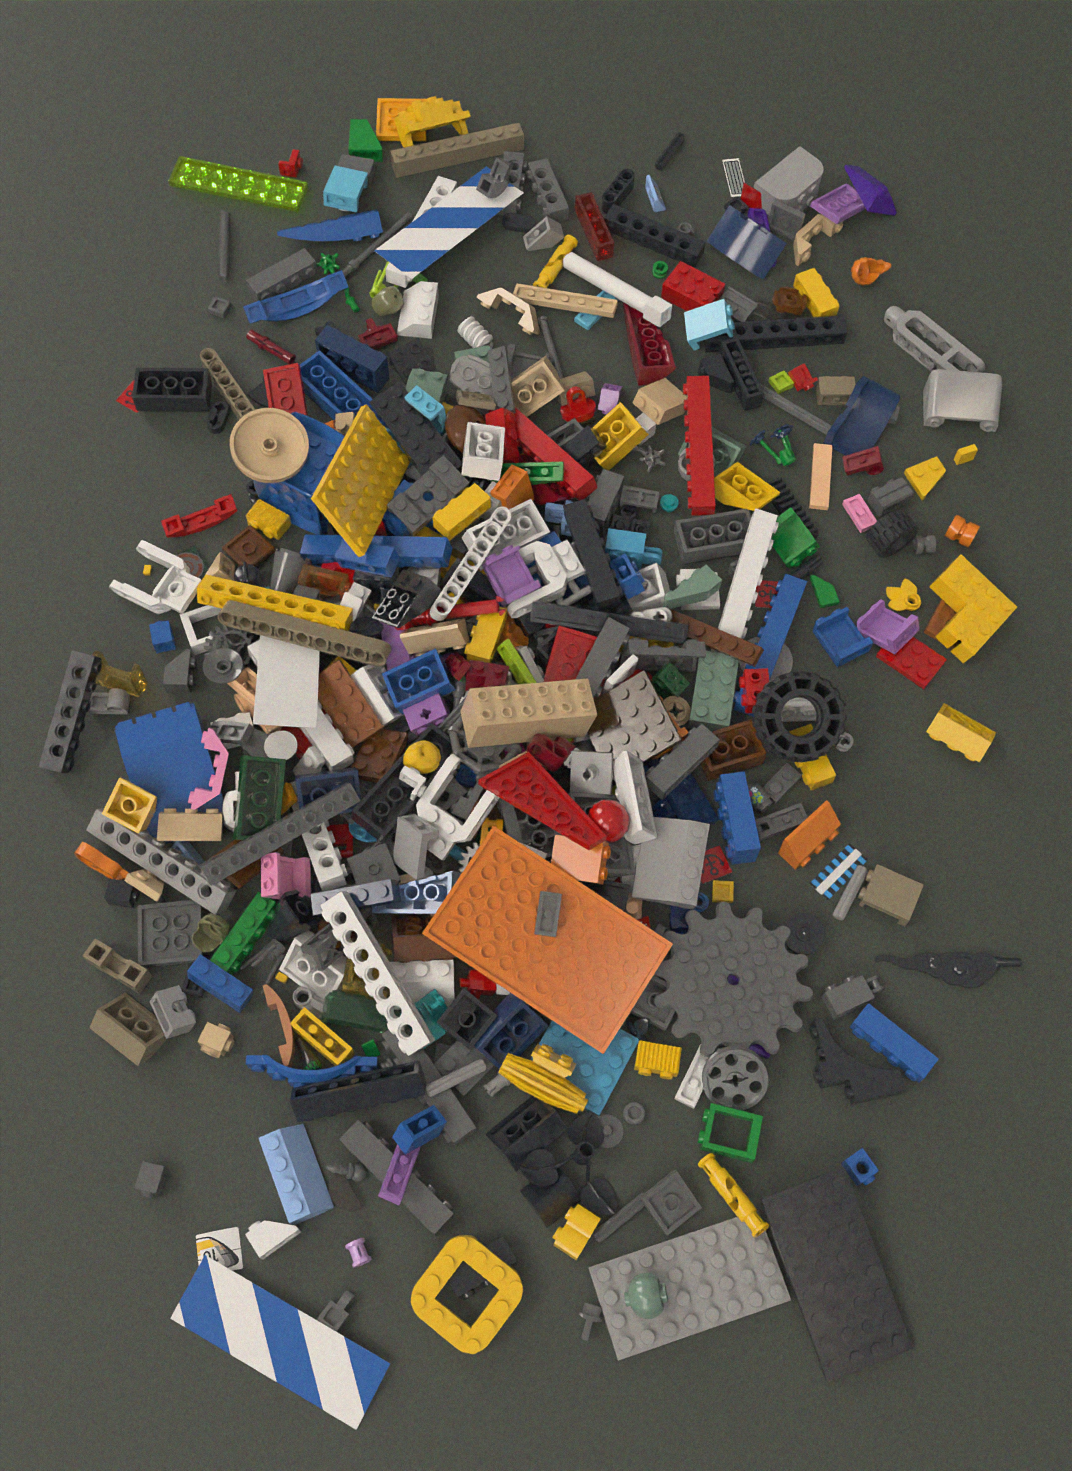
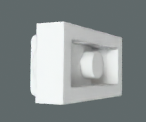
M354 582L349 592L344 593L340 605L353 608V621L358 618L371 595V590Z

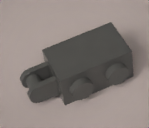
M852 975L844 980V984L839 986L833 984L825 989L826 992L821 998L833 1020L871 1003L875 998L874 994L885 989L884 985L881 986L878 981L879 976L875 975L865 980L863 975L857 978L855 975ZM868 984H871L873 990L869 988Z

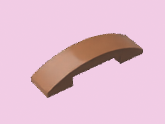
M266 984L263 985L268 1007L271 1011L278 1009L287 1044L278 1046L284 1066L292 1068L295 1056V1035L290 1025L291 1019L279 996Z

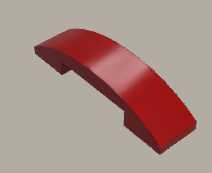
M232 494L214 500L215 505L180 518L179 514L162 520L161 523L166 537L174 538L194 534L228 519L238 511Z

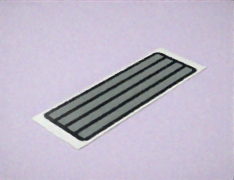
M739 158L722 160L731 197L741 196L745 182Z

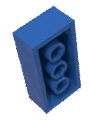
M745 772L722 774L719 781L716 782L714 800L719 803L717 814L719 821L722 820L723 827H721L722 838L726 839L727 846H725L727 859L730 858L731 865L755 862L761 846Z

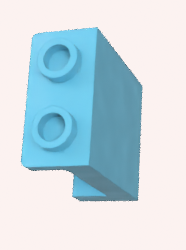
M334 166L323 191L324 206L357 212L359 197L363 188L368 186V172Z
M724 299L684 312L687 341L693 350L700 349V341L723 333L733 337V330L735 329L734 322L731 319L733 310L731 305H727Z
M416 385L405 396V401L426 416L440 435L443 436L446 433L445 419L447 418L444 406Z

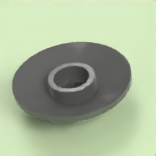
M219 648L210 652L203 662L205 676L211 682L217 684H227L236 680L243 670L241 656L229 648Z

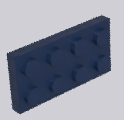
M661 758L651 760L647 764L649 769L652 766L656 767L659 765ZM692 773L666 796L678 819L710 825L715 824L719 820Z

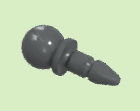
M348 1163L347 1166L331 1164L326 1167L327 1170L343 1174L346 1179L351 1178L356 1182L364 1180L367 1175L366 1167L360 1163L354 1165Z

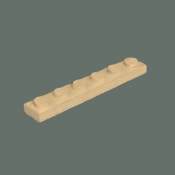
M516 284L513 295L528 304L611 318L614 317L618 306V300L523 284Z

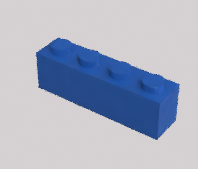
M869 1003L850 1025L852 1033L856 1037L865 1039L870 1043L869 1046L875 1052H881L885 1055L891 1065L900 1067L912 1081L921 1082L939 1059Z

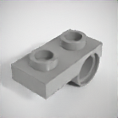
M118 688L110 689L109 693L93 692L90 698L91 707L88 714H128L130 695L125 690Z

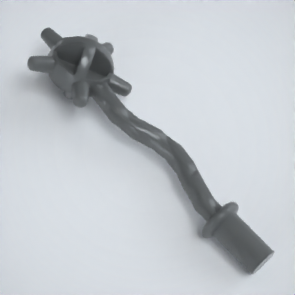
M650 445L648 446V452L640 446L632 449L641 452L645 456L640 457L639 461H645L648 466L647 472H651L652 467H657L659 464L662 466L666 464L661 460V455L665 452L664 449L658 452L652 450Z

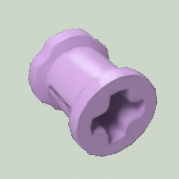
M359 1238L345 1245L346 1249L350 1251L353 1268L362 1266L372 1260L364 1246V1238Z

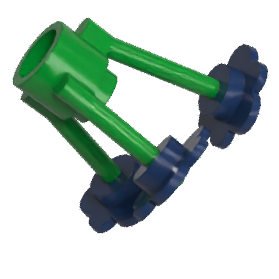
M783 425L777 428L770 436L771 438L777 437V439L781 438L785 449L779 452V457L763 441L766 430L759 432L749 444L752 446L754 443L757 445L760 443L774 457L778 465L782 463L785 467L797 460L788 438V434L794 428L793 425Z

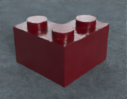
M470 660L471 667L466 672L465 691H469L472 688L508 685L509 666Z

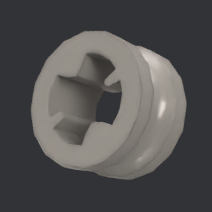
M844 732L843 735H840L839 739L840 742L846 739V744L843 746L839 742L835 748L842 752L848 751L853 745V737L849 733Z

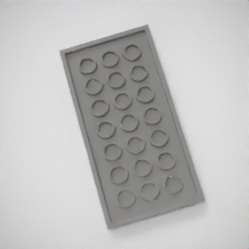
M738 1217L588 1268L618 1361L791 1301L766 1231L754 1238L752 1231ZM641 1273L654 1274L658 1277L660 1284L665 1283L668 1302L664 1303L662 1313L653 1319L640 1318L635 1314L631 1306L627 1307L625 1303L624 1292H628L631 1280Z

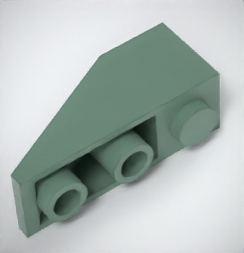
M707 565L701 569L697 568L689 579L682 580L678 588L674 591L670 590L664 596L663 607L671 609L705 601L720 589L722 579Z

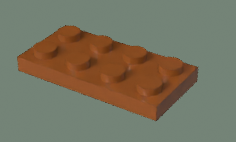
M338 660L319 674L318 701L330 716L335 727L342 733L346 744H350L352 749L384 727L341 660Z

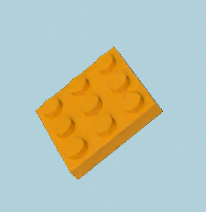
M378 98L376 125L378 141H400L394 119L399 115V112L407 110L412 105V102L416 100L425 102L427 99ZM417 130L411 134L412 141H426V131L420 132Z

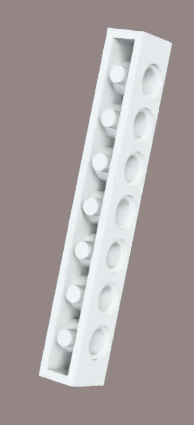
M438 176L414 220L456 190L457 182ZM389 262L386 268V282L406 288L408 282H411L412 279Z
M340 892L320 905L323 910L321 912L322 916L334 928L332 932L338 941L341 940L345 947L343 948L345 955L348 959H352L355 964L354 970L356 974L365 981L367 993L376 1000L377 1010L386 1017L388 1029L392 1034H396L401 1051L409 1056L435 1041L349 893ZM342 912H344L347 917V920L344 924H342L339 919L340 914ZM352 931L357 933L358 938L356 942H353L350 938ZM363 949L367 950L369 955L366 961L361 957ZM374 968H377L380 973L377 980L372 976ZM385 986L390 989L391 994L389 998L383 995ZM396 1005L402 1010L400 1017L394 1014V1007ZM407 1024L410 1025L413 1029V1033L411 1036L407 1035L405 1032V1026Z

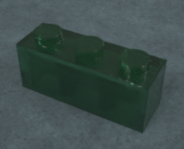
M332 990V992L325 996L321 1022L384 1033L388 1030V1021L377 1010L375 999L368 1000L365 999L364 995L359 994L348 996L345 995V992L339 990Z

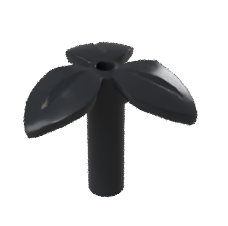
M627 1018L626 1023L632 1035L636 1034V1038L639 1041L650 1042L644 1036L653 1025L650 1023V1019H639L633 1024Z

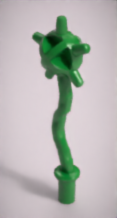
M321 253L322 258L319 263H316L317 267L321 266L324 269V275H327L328 271L333 274L335 273L334 268H340L336 264V258L339 254L336 253L332 256ZM348 287L344 289L346 304L356 313L360 308L356 304L355 298L353 296L350 297Z

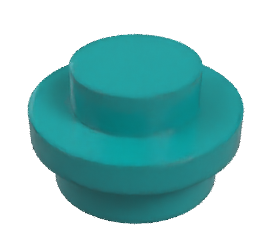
M666 494L660 500V506L665 512H673L679 504L677 497L672 494Z

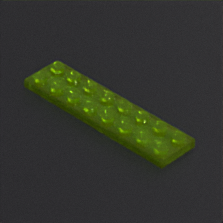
M179 156L168 180L169 186L295 212L299 211L308 189V183L305 181Z

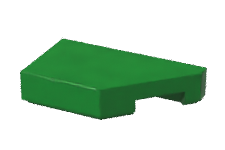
M811 575L810 581L819 607L825 608L838 605L839 599L834 585L815 575Z

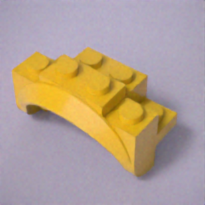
M436 96L427 98L425 102H421V100L412 102V105L407 110L399 112V115L394 119L401 144L405 148L413 146L411 134L417 130L422 132L452 124L459 134H469L465 121L471 116L469 110H462L460 101L454 102L453 99L444 101L443 98L437 99Z

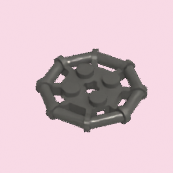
M462 716L447 731L450 735L452 754L462 759L463 764L475 771L474 774L493 772L499 768V765L516 757L522 751L519 743L468 748L465 731L460 730L463 726ZM458 738H462L463 742H465L464 748H460ZM503 750L509 752L503 760L500 759L499 755ZM465 754H469L470 756H472L474 759L477 760V763ZM487 759L494 761L492 764H482Z

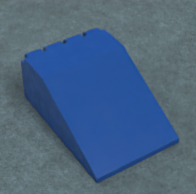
M186 702L176 705V712H173L172 707L156 711V718H153L152 713L136 717V724H133L132 719L119 722L115 726L120 752L130 782L157 796L156 811L146 829L149 831V835L157 838L159 813L164 812V808H176L177 812H185V809L191 808L192 805L188 803L190 791L194 792L196 787L208 790L213 788L209 787L211 774H216V768L213 766L214 762L211 751L205 749V744L201 743L205 730L194 703ZM222 789L219 795L198 807V812H206L208 808H216L218 812H222L224 801ZM164 841V842H165V844H168V843H172V842H175V841Z

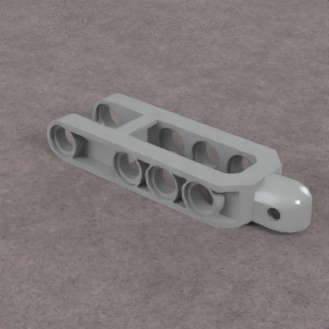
M891 306L886 310L884 322L893 329V341L929 371L932 372L937 369L959 371L952 365L953 362L969 372L982 373L985 370V364L978 356L923 312L911 310L905 312L897 306ZM906 327H914L924 338L929 339L936 345V348H940L945 354L939 355Z

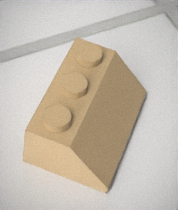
M546 356L511 380L515 407L526 417L565 391L556 369Z
M465 618L435 623L432 626L413 627L400 634V639L408 654L415 653V656H420L435 648L438 652L446 651L447 647H453L454 650L465 647L464 644L469 642Z
M164 808V812L159 813L157 841L222 840L223 812H218L216 808H208L206 812H198V809L194 810L191 808H186L185 812H177L176 808Z

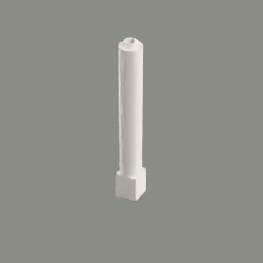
M573 252L564 257L563 266L565 269L643 313V318L661 327L671 319L672 304L656 295L653 298Z

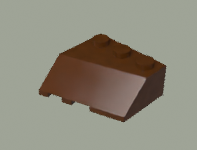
M391 914L394 962L408 963L411 960L428 962L432 959L440 958L451 960L456 956L422 934L433 916H429L424 920L418 918L417 915H409L408 918H398V914Z

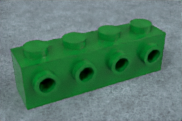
M258 892L210 961L230 975L236 974L243 960L252 952L257 940L264 935L277 907L276 902L270 898L261 897V893Z

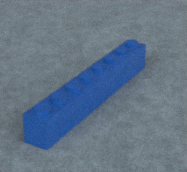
M305 535L300 551L301 557L304 561L308 558L312 561V565L337 562L334 557L343 538L341 535ZM374 536L371 541L377 545L393 546L400 557L397 567L400 568L405 566L416 568H441L449 566L452 546L447 537Z
M785 574L783 580L779 579L776 591L779 592L777 596L773 595L769 605L772 606V610H767L764 622L767 623L765 627L761 626L757 636L760 638L759 643H754L762 647L764 651L755 667L746 664L745 669L768 668L770 681L807 581ZM741 688L740 692L736 691L734 694L733 702H735L733 710L745 714V706L741 705V695H743V688ZM746 713L747 715L754 717V713Z

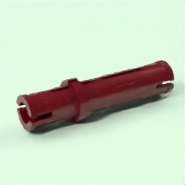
M252 329L247 333L246 339L258 345L259 349L268 351L288 365L294 363L296 356L270 341L269 337L262 336Z

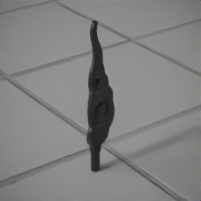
M948 952L939 955L921 953L905 959L890 955H880L875 958L876 962L888 961L904 969L918 970L928 973L934 978H942L949 985H961L966 988L979 987L985 980L995 974L997 967H1021L1022 965L1021 958L994 957L987 952H980L974 955L964 952Z

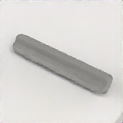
M860 865L856 867L833 912L834 918L841 921L844 920L868 873L866 867Z
M479 1059L427 1084L426 1092L432 1097L484 1072L486 1065L482 1059Z

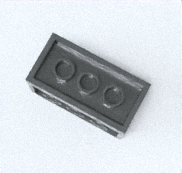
M499 798L497 807L500 818L503 819L504 833L518 842L547 853L545 860L551 861L555 835H560V833ZM530 821L536 822V824L533 825L530 823ZM535 841H540L542 844H537Z

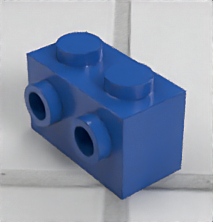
M626 553L611 561L610 566L614 569L617 577L615 581L617 583L616 586L620 585L622 593H625L628 599L645 591L642 585L645 581L635 562H630Z

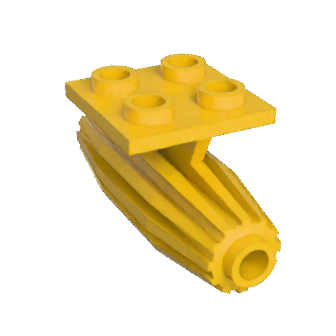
M537 1044L531 1054L533 1061L510 1053L507 1054L498 1072L522 1091L551 1106L576 1114L578 1110L583 1112L588 1102V1099L585 1098L586 1093L566 1079L568 1075L571 1076L576 1066L571 1057L565 1054L560 1056L554 1053V1049L546 1044H542V1046Z

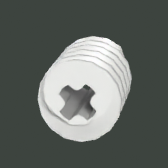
M473 316L468 317L459 325L458 333L472 348L489 345L490 350L493 348L492 335L488 334V331L484 330V327L478 321H475Z

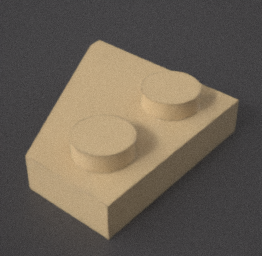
M146 869L128 873L124 880L155 901L159 900L163 891L164 881Z

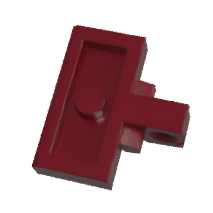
M372 318L366 320L368 330L358 335V340L362 344H367L374 350L398 341L397 334L391 323L384 326H376Z

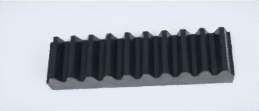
M782 477L768 482L769 485L780 492L779 496L771 501L778 513L781 515L791 507L813 537L817 538L818 528H814V523L810 522V517L806 516V511H802V506L798 505V500L794 499V494H790V489L786 488V483L782 482Z

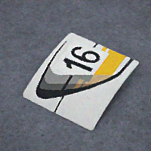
M238 1227L196 1235L199 1264L204 1255L230 1270L243 1268Z

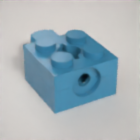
M608 529L605 553L609 554L610 561L626 553L629 561H634L638 569L641 570L642 564L652 565L657 563L660 565L663 554L660 548L645 546V533Z

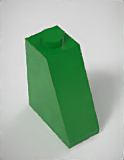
M350 119L349 155L373 159L374 162H383L382 146L368 120Z

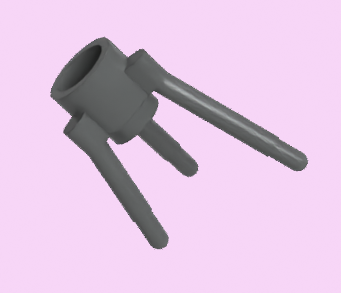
M272 939L263 949L241 965L239 970H243L251 963V966L255 967L265 957L271 961L276 959L264 985H269L280 962L285 958L282 953L286 949L276 939ZM262 987V989H261V991H260L261 994H264V989H263V987Z

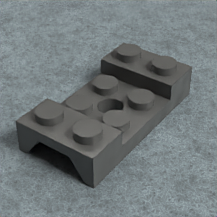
M443 455L429 467V471L405 492L399 493L387 504V510L395 514L406 526L410 534L414 536L433 519L436 511L442 510L451 499L461 495L463 490L469 487V482ZM431 493L434 498L431 501H425L423 495Z
M640 638L628 639L619 656V667L634 654L638 658L635 670L659 671L663 665L672 663L679 671L695 672L697 657H706L705 642L692 639L685 641L681 648L678 646L661 648L657 645L648 647V640H641Z
M487 759L482 762V764L494 763V761H490V759ZM491 772L477 774L475 780L477 783L474 788L471 787L469 789L467 797L460 796L458 802L454 801L450 809L452 816L461 821L463 825L470 816V812L478 798L482 797L487 791L478 785V780Z

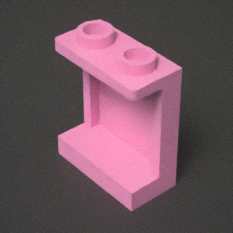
M277 852L261 857V897L280 899L285 892L297 890L301 892L299 896L304 897L306 895L311 899L310 858L293 859L282 857Z

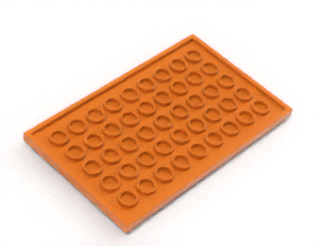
M495 826L492 827L422 933L602 1054L610 1045L673 945ZM540 891L562 894L556 937L534 934Z

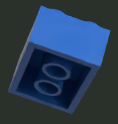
M436 648L382 673L394 706L402 715L404 714V709L438 693L444 696L456 690L444 659Z

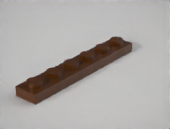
M669 609L672 613V622L689 625L688 639L705 642L706 647L753 667L756 666L764 651L762 647Z

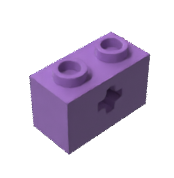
M439 693L403 710L410 730L416 736H420L431 723L438 727L450 714L444 698Z

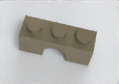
M96 938L83 954V958L89 964L141 994L153 977L146 968L131 959L123 958L111 947Z

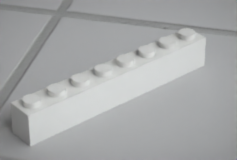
M755 509L752 514L718 629L742 639L745 638L747 632L745 627L746 620H750L753 610H750L751 603H755L758 592H755L757 585L760 586L763 575L760 574L761 570L766 567L768 557L765 556L767 550L770 551L774 540L771 539L772 533H776L779 524L776 522L778 515Z
M260 640L247 646L249 656L257 667ZM318 701L317 728L300 727V729L312 746L317 747L326 760L325 764L330 771L344 769L354 763V751L350 744L344 743L342 733L338 728L334 729L330 716L327 713L324 715L321 710L322 706Z

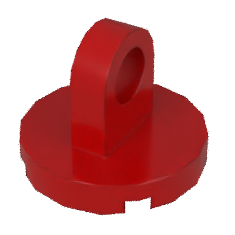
M575 386L567 391V405L561 406L560 413L563 420L569 422L575 418L580 423L592 418L597 409L594 400L586 398L585 392L580 387ZM579 393L578 398L572 400L574 394Z

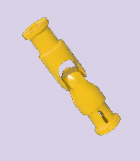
M572 235L564 237V242L555 250L549 262L539 274V279L533 283V286L547 288L549 284L553 283L559 271L563 268L564 257L571 253L573 248L577 247L578 241Z
M709 1153L702 1158L698 1166L703 1168L710 1177L709 1181L725 1199L739 1220L745 1222L752 1231V1236L754 1238L760 1236L768 1229L769 1224L762 1220L757 1213V1208L737 1185L729 1172L719 1165L713 1153Z

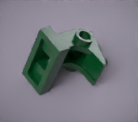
M672 663L663 665L652 678V683L663 701L667 697L672 696V694L678 698L690 684Z

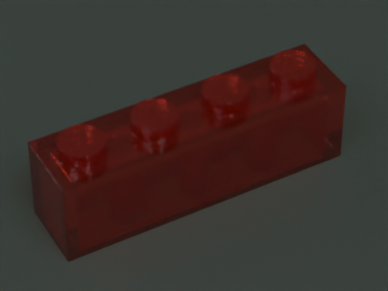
M592 192L575 196V212L596 260L601 261L612 258L614 254V241Z

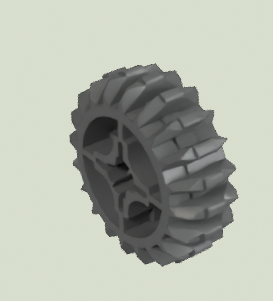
M223 624L222 630L218 626L215 627L216 634L211 631L209 632V635L213 638L205 639L210 644L203 647V649L209 650L208 653L204 654V657L216 650L217 643L220 640L222 648H229V644V646H234L232 650L238 654L240 649L245 646L242 657L243 669H245L244 665L247 667L252 666L248 662L249 659H252L247 646L254 643L250 642L254 637L252 634L247 635V631L232 627L228 629V626ZM234 633L241 640L231 642L225 635Z

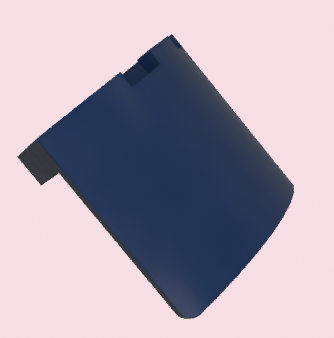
M730 205L707 240L713 247L761 279L765 278L787 244L765 228L761 227L758 229L760 225Z
M863 376L856 383L846 403L849 407H846L843 414L840 413L829 429L823 444L832 445L833 449L844 455L873 448L889 422L901 396Z

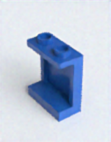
M848 607L842 610L839 608L826 618L824 616L816 620L812 631L837 668L869 652L873 645L871 638L867 637L864 639L848 616Z

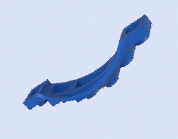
M341 270L289 292L243 306V309L250 324L261 320H290L321 307L337 292L347 289L348 284Z
M246 1055V1065L251 1071L264 1072L267 1069V1074L272 1080L285 1081L288 1078V1083L290 1086H294V1088L357 1074V1070L363 1073L379 1069L377 1057L355 1056L351 1060L332 1068L300 1070L284 1066L274 1061L268 1055Z

